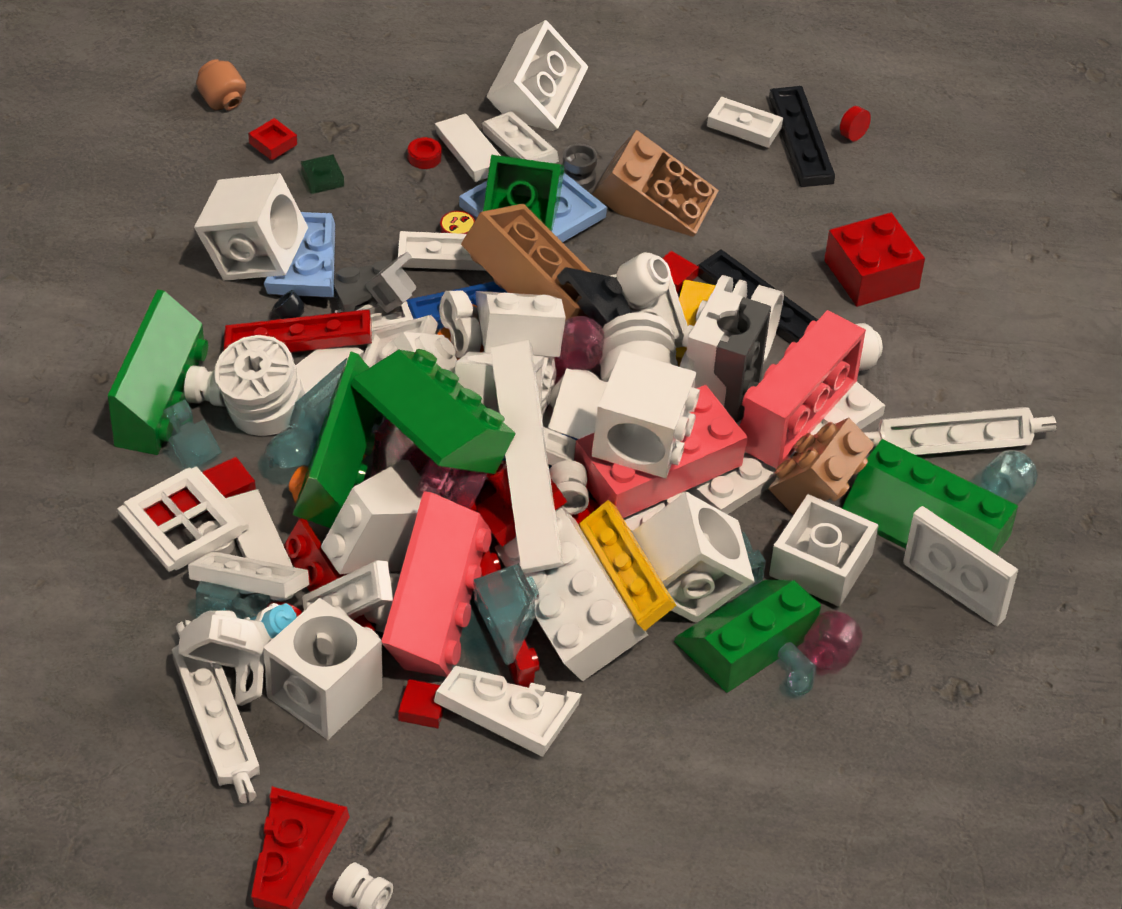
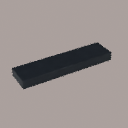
M793 86L770 89L769 99L775 115L783 117L781 133L800 186L810 187L834 184L835 173L803 87Z
M722 249L697 265L699 266L698 276L708 284L716 285L719 278L724 275L733 278L734 290L739 280L746 281L748 299H751L758 285L775 289ZM784 295L776 334L789 344L792 342L797 343L803 337L810 322L813 320L817 322L818 319Z

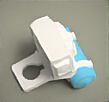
M272 603L269 607L261 610L256 616L252 618L245 617L244 619L237 618L235 612L231 611L204 612L181 631L179 655L234 667L236 670L235 702L236 705L243 706L262 695L264 673L263 647L297 618L296 613L287 603L282 605ZM251 669L253 672V682L250 689L246 691V680Z

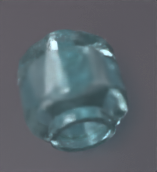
M1009 450L998 454L985 467L982 472L981 484L984 489L1017 504L1032 491L1037 483L1038 474L1034 463L1022 452Z

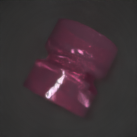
M430 458L416 490L422 493L425 491L432 492L438 496H444L454 503L471 509L488 473L438 466Z

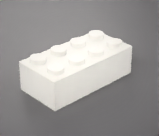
M561 506L555 510L563 562L562 567L524 574L520 565L517 537L503 547L499 544L494 548L563 663L579 679L584 681L648 636V634L635 621L577 521Z

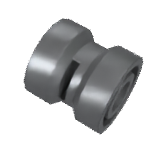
M586 144L568 146L563 152L564 173L588 191L593 188L596 182L597 152Z

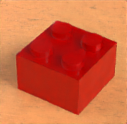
M890 212L830 229L824 261L856 307L919 289L925 257L893 213Z

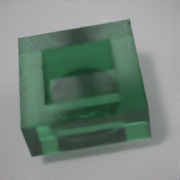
M334 154L301 161V173L311 194L344 187V175Z

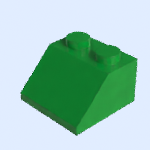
M491 154L483 211L525 204L552 232L560 202L565 167L561 164Z

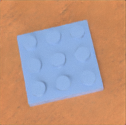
M566 173L563 175L560 202L552 233L562 243L606 218L607 207ZM487 181L459 196V206L471 214L475 220L480 212H483Z

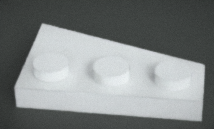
M455 666L436 691L434 702L543 757L579 705L582 694L567 691L566 696L545 692V686L530 683V687L527 688L507 683L504 676Z

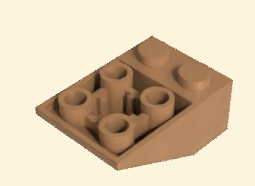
M635 130L616 151L592 195L619 215L694 237L719 190L638 130Z

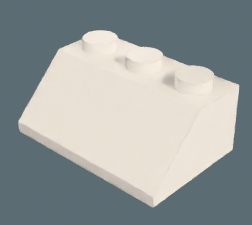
M544 20L518 35L486 97L502 114L512 111L527 125L554 131L558 129L588 66L556 30Z

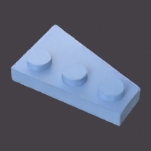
M301 212L308 229L286 275L266 278L264 286L267 294L284 295L294 290L298 296L334 297L335 222L332 213Z

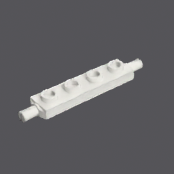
M1028 407L880 419L876 432H864V434L875 444L873 447H876L884 439L914 455L1031 445L1034 433L1055 432L1056 425L1042 424L1056 423L1054 416L1033 418Z
M185 620V625L187 626L191 621ZM183 622L178 623L176 626L179 637L181 631L185 628ZM179 645L172 649L173 660L219 786L234 784L239 801L247 803V794L249 802L256 798V792L253 789L250 778L260 775L259 763L222 665L179 655Z

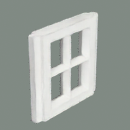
M197 466L192 469L189 467L130 498L124 502V505L117 508L118 514L168 572L174 569L177 571L241 536L243 531L249 529L246 520ZM188 488L201 504L183 513L169 497ZM163 501L176 517L157 526L145 510ZM208 510L221 527L203 536L190 520ZM183 524L197 540L178 550L165 533Z

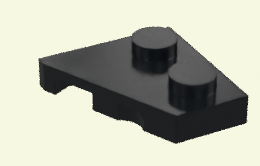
M565 267L557 275L562 285L572 284L582 298L577 304L592 319L599 332L605 324L614 318L632 313L625 297L622 295L623 289L617 277Z

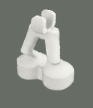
M445 291L440 301L439 313L443 326L450 330L451 343L456 351L455 356L461 358L468 352H480L483 340L477 307L472 305L465 292Z

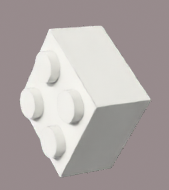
M807 494L774 544L769 576L778 580H795L808 593L840 607L873 555L878 524Z

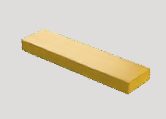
M607 500L578 524L635 621L644 631L677 606L618 509L611 501Z

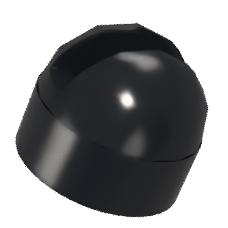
M291 290L274 304L272 311L281 319L301 317L304 313V303L294 290Z

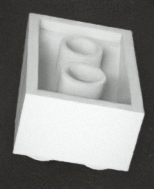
M476 291V304L485 353H491L490 347L529 340L533 356L560 357L566 318L562 299L549 295Z

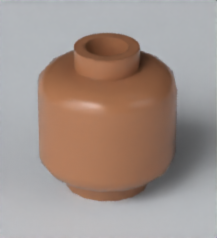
M216 59L204 64L198 72L196 87L209 107L214 110L224 108L232 110L241 104L242 97L246 91V83L232 63Z

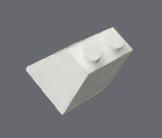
M401 460L352 488L321 545L322 550L339 574H349L376 560L388 561L389 572L402 570L423 491L431 492L409 460Z

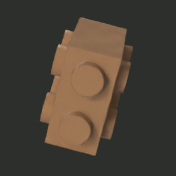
M849 417L836 424L828 422L816 434L806 433L795 443L793 448L796 452L777 467L774 472L777 477L768 489L793 515L807 494L823 501L829 499L836 501L849 489L850 485L847 482L851 476L856 475L868 463L866 456L875 444Z

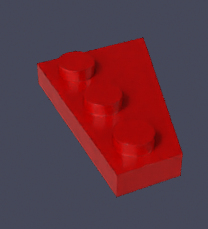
M272 786L269 817H266L264 825L265 839L263 850L259 853L251 898L254 907L260 909H298L350 816L346 806Z

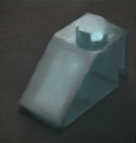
M519 563L474 579L475 603L506 665L514 662L535 618V600L539 599V592L532 576L525 577Z

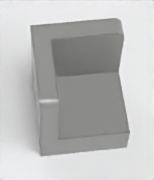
M408 251L392 261L364 285L386 313L403 304L412 296L411 293L416 290V285L401 267L412 258Z

